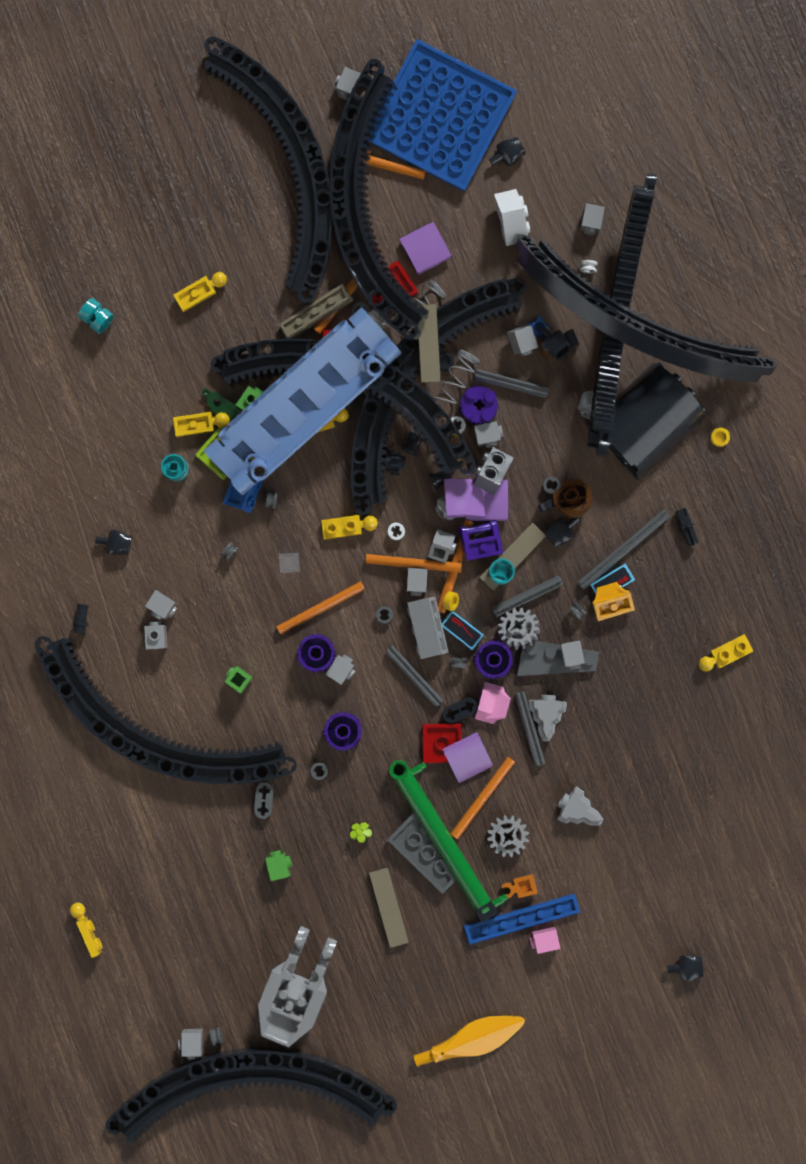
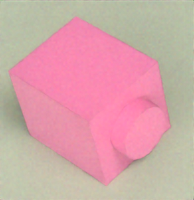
M555 927L532 932L533 937L530 938L532 949H536L538 954L560 949Z

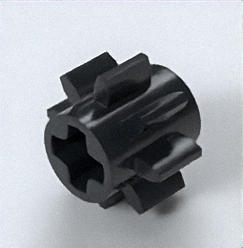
M391 451V456H386V470H390V475H399L400 471H405V456H400L401 452Z

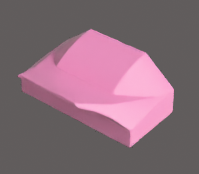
M484 682L475 719L494 724L497 720L506 718L511 698L504 692V687Z

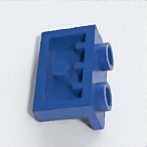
M262 481L257 482L244 495L240 494L232 485V482H230L223 504L251 513L256 504L258 492L262 487Z

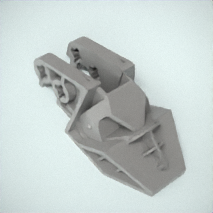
M303 926L299 929L288 959L272 970L258 1004L261 1036L287 1047L291 1046L313 1028L327 994L323 975L337 943V940L327 938L310 980L294 974L296 963L310 929Z

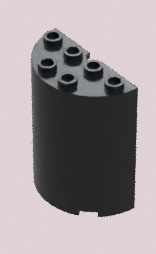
M660 362L652 363L616 397L614 427L612 434H610L609 450L614 453L616 458L638 481L705 418L704 413L706 410L695 399V392L690 387L686 388L681 383L683 381L681 377L676 373H670Z

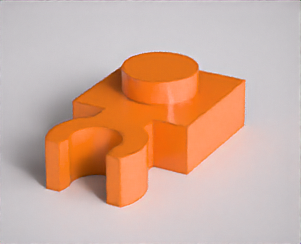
M533 874L514 878V884L506 882L501 886L502 888L508 887L510 889V893L506 894L508 898H511L514 893H517L518 898L538 893Z

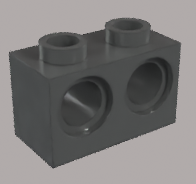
M493 447L490 454L486 452L481 462L484 464L483 468L478 467L474 475L477 478L474 485L495 495L514 457Z

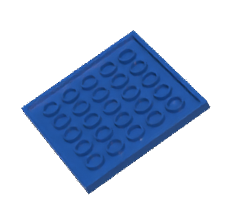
M416 39L394 80L398 89L391 91L394 96H388L390 103H384L387 109L381 110L384 116L378 117L381 123L375 124L378 131H374L373 134L376 138L370 140L374 143V146L465 192L513 102L517 90Z

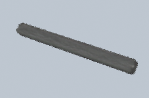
M662 510L580 579L578 585L583 590L590 586L668 520V513Z

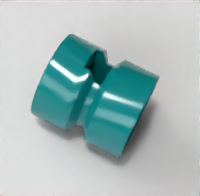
M94 298L89 299L77 315L84 323H90V328L98 334L106 330L114 319V314L106 308L102 309V305Z
M170 454L163 459L161 470L170 480L181 481L188 476L189 465L180 455Z
M498 559L491 564L488 574L494 583L503 585L513 578L515 569L509 560Z

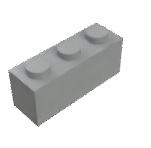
M436 597L409 602L407 612L412 620V633L416 637V650L420 658L424 659L449 653Z

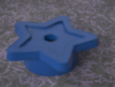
M538 316L534 322L526 323L527 326L531 325L535 337H539L542 340L546 339L542 329L544 327L551 328V325L545 324L541 316Z

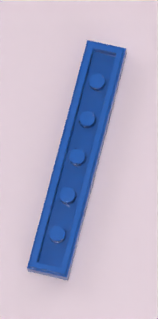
M575 893L497 915L483 923L480 920L466 924L464 929L469 945L574 915L580 913Z

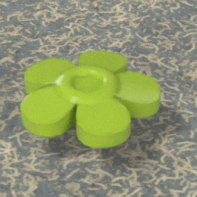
M365 822L361 823V825L358 823L353 824V831L350 832L351 839L357 838L359 843L365 842V837L369 838L372 836V831L368 829L369 825Z

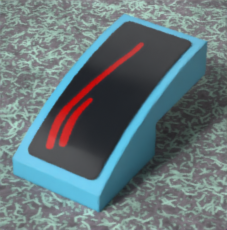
M625 563L593 582L591 587L595 593H597V587L617 582L623 588L633 582L635 578Z
M451 611L442 622V627L471 650L484 636L454 611Z

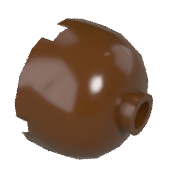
M571 479L563 482L562 487L559 490L556 489L553 495L556 508L562 515L569 518H578L586 514L591 508L593 501L589 486L580 479Z

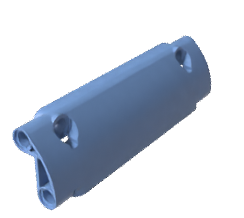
M362 307L349 318L352 325L346 320L340 322L224 427L218 435L220 440L216 439L204 450L206 455L231 479L232 485L240 494L244 495L257 482L266 479L383 373L384 368L401 354V351ZM368 353L369 356L363 359L364 354ZM373 362H377L379 365L376 369H369ZM253 456L255 459L249 463L248 459ZM256 467L264 468L260 473L254 472Z

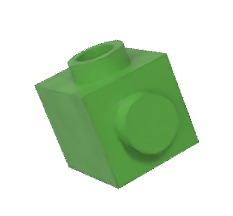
M248 386L236 403V406L243 411L263 391L257 387L252 389Z
M236 666L235 668L231 667L227 672L225 682L239 693H243L254 677L239 666Z
M280 850L269 852L270 856H267L265 859L270 880L274 881L290 877V867H292L290 856H286V852L281 853Z

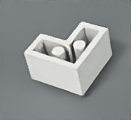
M516 189L494 194L503 239L506 246L516 243L519 235L528 236V233H531L529 222H526L525 218L528 217L527 206L524 205L523 197L518 195Z

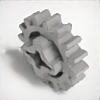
M514 608L512 614L506 612L507 617H501L502 623L498 624L500 629L498 631L499 636L502 637L503 643L507 642L509 648L514 645L515 649L518 650L519 646L522 645V648L526 649L525 644L528 643L532 646L531 640H538L536 634H540V629L538 628L540 624L539 621H536L537 617L535 614L531 616L530 610L524 613L523 608H520L519 612Z
M503 815V820L497 817L498 823L491 822L493 829H488L487 831L491 834V836L487 837V840L493 841L490 847H496V854L502 851V857H505L506 853L513 857V852L519 855V848L525 849L526 847L523 843L529 842L525 838V835H528L529 832L523 830L526 828V824L520 825L521 819L518 818L515 821L514 815H511L510 819ZM505 823H512L509 827L503 828L501 826ZM518 828L521 832L520 840L516 837ZM512 831L511 835L513 838H508L504 841L505 836L503 834ZM496 832L500 834V840L498 844L495 839ZM510 844L515 845V847H513V848H509V849H506V848H505L506 845H510Z

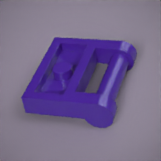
M496 520L489 521L487 524L471 527L461 526L458 528L465 561L503 554ZM491 532L490 537L469 540L470 534Z

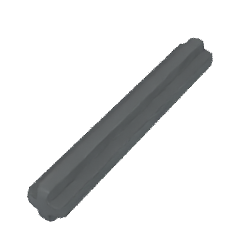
M479 369L476 370L474 377L478 381L543 398L547 397L549 391L548 387Z
M555 576L494 606L492 611L496 617L506 614V612L512 611L514 608L516 609L563 586V581L560 576Z
M391 646L386 651V654L435 707H438L443 702V699L394 646Z
M524 691L515 694L534 764L535 766H541L545 764V760L529 710L526 694Z

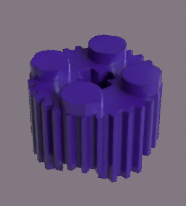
M477 386V388H469L461 397L459 405L460 414H462V417H465L464 420H467V423H471V426L473 424L477 426L489 423L497 414L498 399H496L495 393L490 391L491 389L487 390V387L483 388L481 386L479 388ZM477 402H479L482 406H484V408H481V410H477V407L474 406V404H477Z
M322 634L308 635V638L304 637V640H301L302 643L297 648L299 650L297 652L299 654L297 656L299 658L298 662L301 661L300 665H304L303 668H307L310 672L325 671V668L328 669L332 665L331 662L333 663V660L336 658V649L333 648L335 645H332L333 642L329 641V638L326 639V636ZM314 648L317 650L321 649L320 658L312 657Z
M493 640L488 641V643L484 642V644H481V647H478L479 650H476L474 655V664L477 665L476 668H478V672H481V675L484 674V677L494 679L495 677L498 679L499 676L502 678L503 675H506V672H510V665H513L511 663L513 655H511L512 651H509L510 648H507L506 644L503 645V642L499 643V641ZM491 654L498 656V663L496 665L489 663V656Z
M337 712L329 717V720L326 721L327 724L324 725L326 727L323 729L325 730L323 734L326 735L324 738H327L326 742H329V746L332 745V748L335 747V750H350V747L354 748L362 737L360 736L363 733L361 732L363 728H360L362 724H360L358 717H355L354 714L351 715L350 712L348 714L347 712H340V714ZM342 726H346V729L349 731L344 736H340L341 733H338V729H341Z

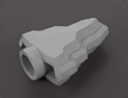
M540 695V700H528L529 710L533 712V720L538 723V732L542 741H550L555 733V724L561 721L562 713L566 712L567 702L557 701L556 695Z
M575 786L570 795L564 793L557 807L561 808L557 820L566 824L568 822L575 824L584 822L594 826H600L603 822L599 812L591 807L590 800L584 796V791Z

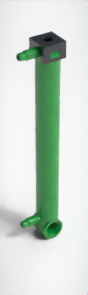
M403 760L393 761L389 769L390 775L483 923L499 913L497 907L508 900L507 895L504 894L492 901L415 778V775L427 767L423 762L410 769ZM398 764L403 765L404 773L401 775L395 774L394 766Z

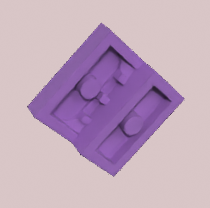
M434 222L399 239L418 275L452 258Z
M444 479L447 518H485L483 489L474 485L475 479Z
M502 480L495 495L483 490L485 518L470 519V521H508V480Z
M477 732L442 749L459 783L493 767Z

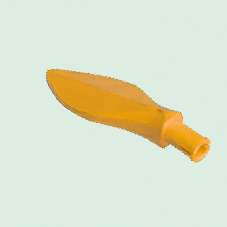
M489 1016L474 1020L446 1041L433 1046L431 1050L415 1054V1063L419 1067L433 1061L437 1063L450 1058L487 1054L509 1040L523 1026L525 1019L519 1016Z

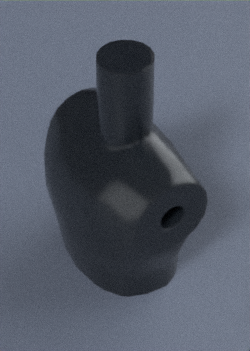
M514 137L498 143L496 146L498 154L490 158L489 161L492 166L503 161L510 167L517 163L526 152L520 140Z
M548 327L542 329V333L547 338L542 343V347L549 355L559 360L570 352L571 346L561 330L552 333Z
M558 518L544 533L557 548L575 536L571 528L579 523L580 520L578 518H571L568 522H565L562 518Z
M111 530L108 538L96 536L95 544L106 545L107 554L115 556L129 555L132 542L131 535Z
M679 956L678 965H667L668 973L679 972L682 981L696 980L704 977L702 956Z

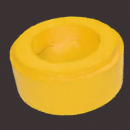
M716 428L711 432L710 440L713 445L722 447L728 444L730 434L725 428Z
M449 591L444 597L443 608L448 611H454L459 604V595Z

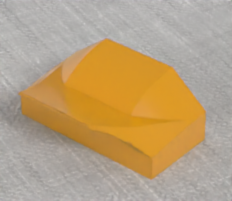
M617 582L597 587L593 606L598 621L635 610L630 591L623 589Z

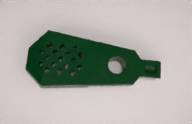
M206 387L201 392L207 398V404L216 415L221 412L226 413L229 419L231 418L230 422L237 417V414L239 415L242 412L240 408L218 392L212 393ZM217 399L221 402L220 406L215 405Z

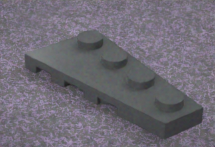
M531 640L532 646L527 643L525 644L526 649H521L517 676L596 671L599 652L582 649L585 663L580 664L581 668L569 670V667H564L560 645Z
M413 812L387 840L443 894L456 879Z

